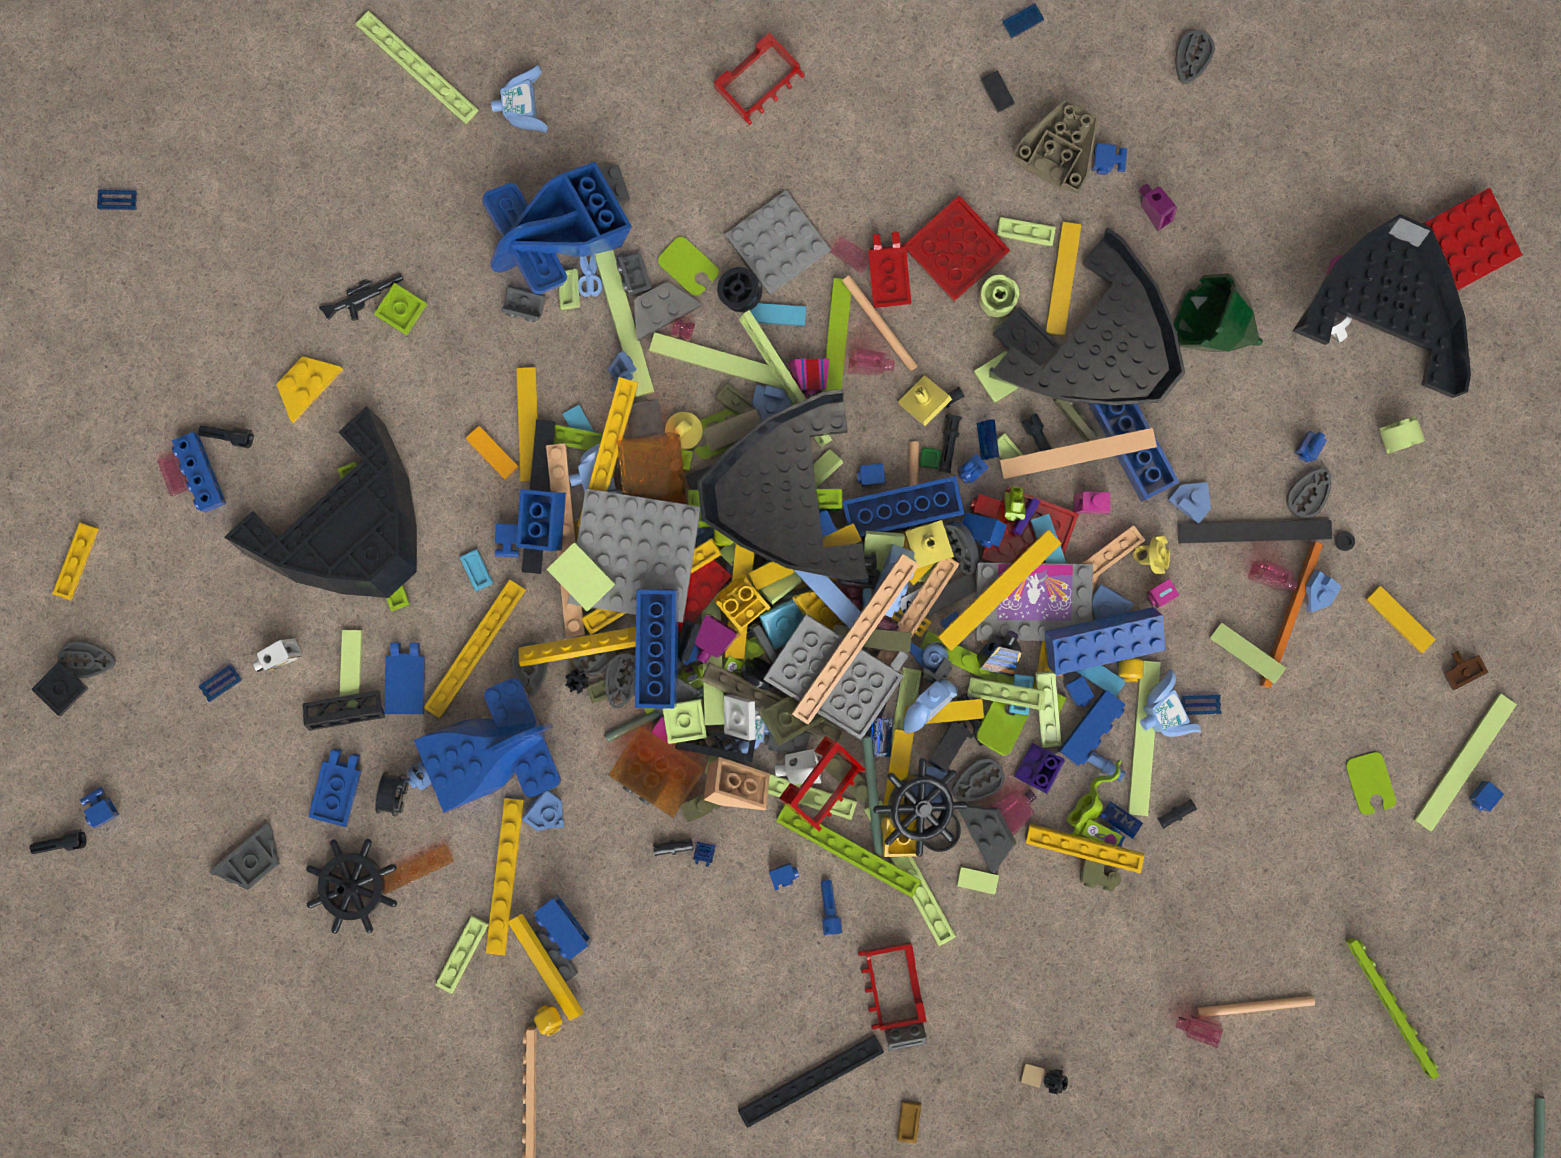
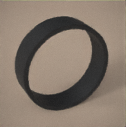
M952 814V817L955 819L958 827V833L955 841L950 846L943 849L932 848L924 842L923 844L928 849L936 852H943L953 848L957 844L961 834V827L957 817L954 814Z

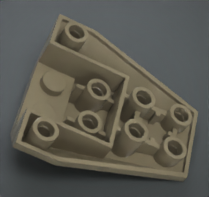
M1065 99L1021 139L1012 158L1026 171L1062 190L1079 193L1088 177L1099 117Z

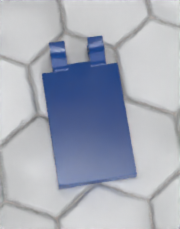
M390 643L391 656H385V714H424L425 656H420V643H409L410 654L401 653V643Z
M334 749L330 752L329 762H322L309 818L347 827L362 770L356 769L361 755L353 753L349 756L347 764L339 761L342 750Z

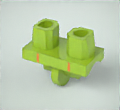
M1012 486L1010 493L1005 492L1004 514L1008 520L1015 521L1019 518H1025L1024 495H1022L1023 488Z

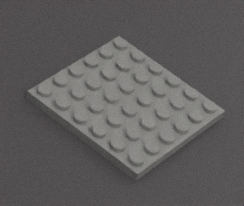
M585 489L577 544L616 584L592 608L636 615L637 589H679L678 622H683L701 512L700 507ZM569 594L568 604L581 606L575 600V598L571 594Z

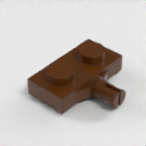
M1458 650L1451 654L1457 664L1443 674L1451 689L1456 690L1489 672L1480 655L1464 660Z

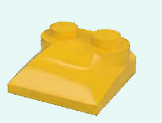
M899 815L901 822L908 815ZM885 816L881 822L883 830V856H916V840L908 839L902 834L891 845L885 844V839L895 830L889 816ZM917 818L907 827V829L916 831Z

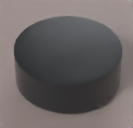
M1341 532L1335 537V546L1341 551H1348L1355 545V538L1349 532Z

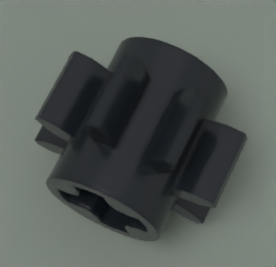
M574 669L571 671V674L565 676L568 680L564 685L570 689V692L577 691L580 694L583 692V689L589 687L587 684L589 677L584 674V670L577 672Z
M1050 1070V1073L1045 1074L1044 1086L1049 1088V1093L1062 1094V1091L1067 1089L1068 1078L1063 1075V1070Z

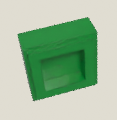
M922 447L919 466L938 469L941 450Z

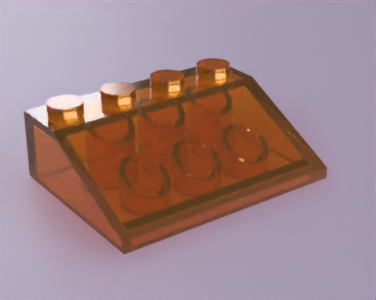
M668 432L617 441L622 492L624 495L686 504L680 434Z
M640 726L608 776L674 818L706 768Z

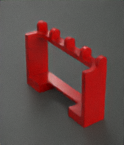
M770 32L755 45L756 50L731 73L727 70L714 81L715 90L749 126L752 124V121L748 117L756 110L763 114L765 111L761 105L770 97L775 102L779 100L775 93L783 85H786L789 90L792 88L789 80L796 74L801 78L805 76L800 70V64ZM772 46L793 70L746 112L725 88Z
M827 736L823 738L814 750L822 758L800 788L790 783L779 797L803 821L819 832L822 829L819 826L825 816L831 817L832 814L829 811L837 800L843 801L841 795L848 785L854 786L855 783L852 780L857 773L865 771V768L838 742ZM837 752L852 765L851 769L818 814L811 819L797 805Z
M907 942L859 951L858 956L866 955L868 968L861 969V973H869L872 987L865 988V993L873 992L875 1007H869L868 1010L869 1012L877 1011L879 1024L871 1025L872 1030L880 1029L882 1031L927 1022L919 988L912 943ZM905 950L917 1017L883 1023L870 956Z

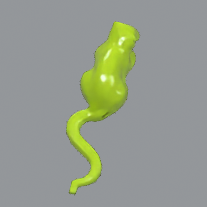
M1120 760L1115 763L1116 770L1112 775L1099 776L1091 782L1090 793L1081 797L1075 809L1067 816L1066 821L1074 826L1073 835L1083 836L1082 832L1088 820L1095 821L1101 815L1103 804L1097 792V787L1102 782H1111L1120 776Z

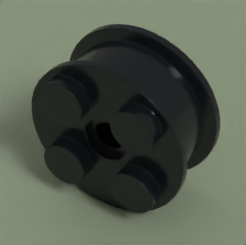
M734 267L727 270L719 279L717 293L722 303L729 309L742 313L752 310L760 302L762 284L750 270L743 267Z
M388 771L382 774L376 795L375 810L377 814L383 811L392 813V816L396 817L398 813L403 812V794H407L409 787L404 774L394 776L389 775Z

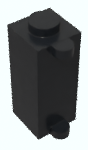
M953 721L927 763L941 772L948 773L950 771L948 767L966 738L972 739L973 734L967 730V726L960 721Z

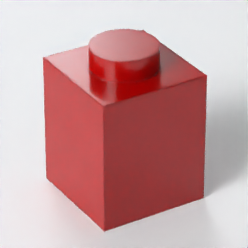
M979 494L977 498L973 497L970 508L973 509L972 514L996 519L1001 501Z

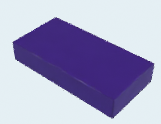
M1036 498L1028 501L1025 506V518H1019L1011 529L1012 533L1020 535L1041 501Z

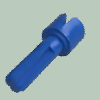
M823 880L821 881L825 912L824 920H822L823 934L843 933L841 917L836 916L832 881Z

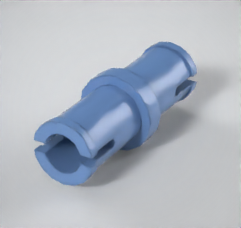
M1095 751L1091 752L1087 762L1101 769L1103 774L1112 775L1115 772L1116 767L1112 760H1106L1095 753ZM1121 768L1120 776L1117 778L1119 782L1126 774V771Z

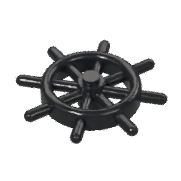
M923 757L919 759L918 774L910 775L900 781L894 773H888L887 778L895 786L890 795L888 805L875 806L873 808L874 813H888L890 822L895 828L885 839V844L891 845L902 834L908 839L916 840L915 854L918 857L923 855L924 840L932 839L941 833L949 842H952L954 836L946 827L951 820L953 810L966 809L968 807L966 801L953 802L952 794L947 787L957 775V772L950 770L942 780H939L932 775L926 774L927 761ZM926 783L934 785L935 787L925 797ZM915 785H918L917 796L909 790ZM940 793L942 802L931 803ZM905 796L904 802L906 803L900 804L902 797ZM941 810L938 819L931 813V811ZM899 812H911L901 822ZM917 818L916 831L907 829V827ZM924 818L932 824L924 829Z
M332 839L330 846L335 857L323 869L312 865L306 867L308 873L319 877V897L308 901L306 905L311 909L323 904L324 908L336 917L331 928L334 934L338 933L343 920H356L360 918L366 932L372 933L373 926L368 915L379 906L380 902L390 907L397 906L396 900L384 896V876L394 872L397 866L390 864L380 869L378 864L367 856L372 845L370 839L364 841L360 853L342 854L337 840ZM347 861L356 862L352 875L347 866ZM338 865L344 879L332 874ZM364 866L370 874L359 878ZM329 881L337 884L332 891H329ZM373 881L374 891L363 887V885ZM359 894L371 898L365 907ZM341 895L343 899L339 907L333 899ZM351 897L357 911L347 910Z

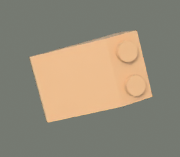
M718 757L708 764L704 800L722 806L765 810L770 773Z

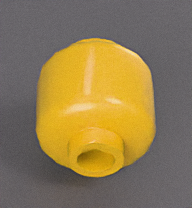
M1138 657L1119 661L1118 675L1123 678L1122 681L1138 682V679L1143 678L1144 661Z
M544 1005L537 1010L538 1014L535 1015L534 1022L541 1034L550 1036L561 1029L560 1026L563 1021L555 1007Z

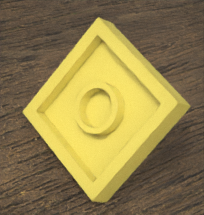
M924 375L898 403L909 414L926 426L952 399L950 395Z
M942 520L905 532L910 550L915 552L914 560L919 564L918 568L954 557Z

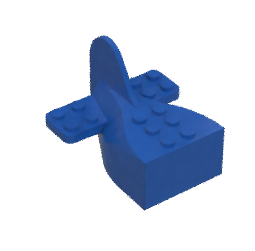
M596 162L554 177L541 188L529 205L517 185L512 183L485 192L482 198L485 209L502 237L496 246L490 262L492 270L494 272H504L517 265L529 288L535 294L545 293L565 283L567 274L556 253L584 257L622 247L632 228Z
M512 678L485 691L484 697L493 719L474 718L463 720L414 740L443 813L496 792L505 786L515 773L524 794L528 797H534L553 789L561 783V776L544 733L552 729L553 726L551 723L541 725L538 722L521 680Z

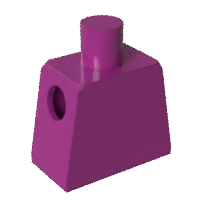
M1148 184L1143 185L1139 189L1140 194L1143 196L1141 207L1157 231L1174 221L1178 207L1161 187H1156L1152 190Z
M707 614L704 617L695 641V645L701 648L696 658L703 663H707L711 655L720 658L739 637L740 633L714 616Z

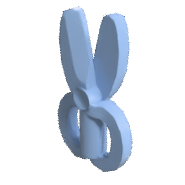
M591 255L589 264L586 256L580 257L581 269L585 276L581 277L578 281L579 293L584 297H589L590 295L598 296L602 291V282L599 277L595 276L597 270L595 257ZM594 280L598 282V289L595 292ZM586 281V293L582 290V283Z

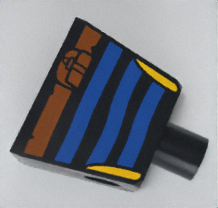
M1008 631L1005 637L992 636L977 655L980 668L1013 677L1022 655L1021 647L1017 641L1018 634L1014 631Z

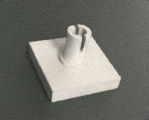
M731 694L724 695L725 734L749 741L755 739V720L761 718L760 715H756L760 712V709L755 707V701Z

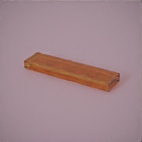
M447 845L397 867L394 872L385 875L384 895L453 863L454 860Z

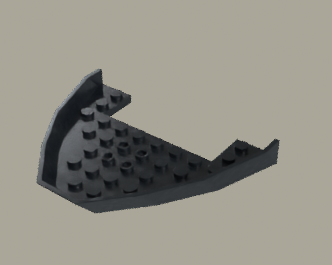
M1399 214L1367 233L1335 263L1292 332L1326 345L1330 342L1336 312L1428 350L1421 385L1455 398L1468 393L1471 379L1466 318L1451 269L1432 228Z
M1107 227L1104 237L1085 258L1082 265L1112 286L1044 368L1012 346L995 368L991 367L989 369V378L1063 401L1127 405L1161 403L1184 376L1185 368L1176 328L1158 284L1126 241Z
M843 389L824 391L767 417L729 447L697 482L702 521L740 547L788 569L867 583L868 574H866L863 543L823 547L810 437L848 432Z
M366 406L338 432L363 459L354 469L279 538L254 511L246 516L224 538L246 556L296 583L340 594L389 598L417 572V525L409 477L386 425Z

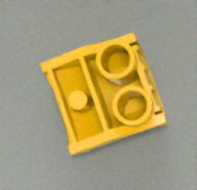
M745 576L732 581L719 592L714 600L740 632L744 631L743 628L762 612L771 608Z

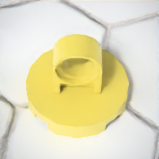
M676 413L666 423V439L676 449H692L702 439V424L692 413Z
M1154 536L1150 545L1137 547L1133 553L1134 559L1141 565H1151V569L1155 574H1165L1164 569L1169 568L1170 550H1166L1165 543H1168L1166 537ZM1142 551H1147V557L1139 560V554Z

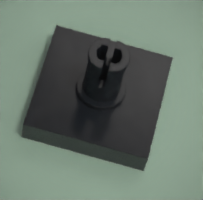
M58 661L31 690L58 716H62L89 688L62 661Z

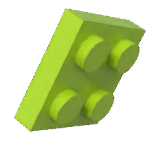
M394 283L374 315L407 336L428 304Z

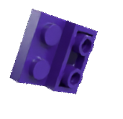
M1032 743L1014 777L1048 794L1065 759Z

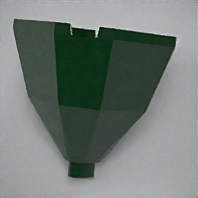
M1229 273L1203 275L1199 279L1201 284L1195 290L1189 289L1184 294L1173 322L1180 347L1207 352H1230L1250 345L1260 346L1263 343V339L1259 337L1250 300Z

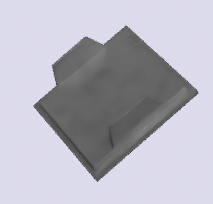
M647 400L632 405L628 419L631 440L665 433L658 400Z

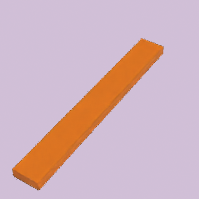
M1313 542L1310 545L1270 657L1278 663L1281 662L1306 593V585L1313 574L1323 545L1319 542ZM1263 676L1259 686L1270 688L1273 683Z

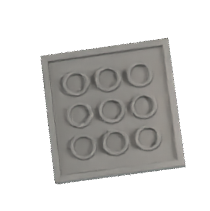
M786 190L725 234L769 295L831 251Z

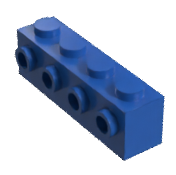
M191 432L172 440L174 445L172 447L173 453L180 460L179 468L182 474L186 475L188 480L186 485L188 490L194 495L193 503L196 509L206 513L225 505L226 501L199 434Z
M1103 690L1059 748L1058 752L1077 766L1080 764L1084 765L1090 757L1088 753L1092 748L1095 750L1102 741L1100 740L1101 736L1104 733L1107 734L1112 729L1113 725L1111 723L1115 718L1121 717L1125 711L1123 707L1126 704L1108 690Z

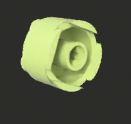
M994 275L987 279L980 290V307L989 316L1003 317L1009 314L1017 304L1019 288L1014 280L1005 275ZM996 293H998L999 296L1002 295V298L999 299L998 297H995Z
M1415 416L1379 428L1387 454L1425 441L1419 421Z

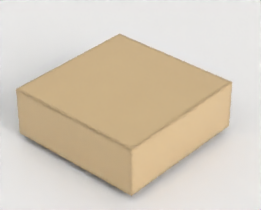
M1025 1063L1020 1082L1040 1088L1044 1068Z

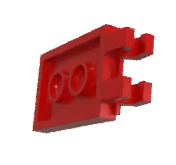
M899 232L891 233L893 246L881 247L880 234L873 235L874 248H870L868 253L874 308L911 305L907 249L904 247V244L900 245Z

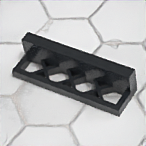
M379 690L302 703L304 726L309 731L385 718V711L381 707ZM369 697L376 698L375 706L368 707L364 703ZM355 700L358 702L354 709L348 710L345 708L349 701ZM335 703L339 706L334 713L326 711L330 704ZM317 707L320 709L315 716L309 717L308 708Z
M706 730V736L712 735L716 741L712 746L707 745L704 740L706 738L698 739L694 743H688L689 741L677 742L675 745V749L752 762L756 739L749 741L725 733ZM726 738H729L733 744L728 750L721 743ZM744 741L749 742L748 753H743L739 748V745Z

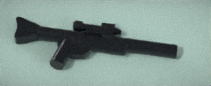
M400 273L372 287H369L372 284L371 281L367 282L364 280L359 283V286L346 290L348 296L354 292L355 295L334 305L320 306L319 309L330 320L337 311L347 307L350 311L351 320H359L358 311L365 307V301L380 295V291L404 279Z

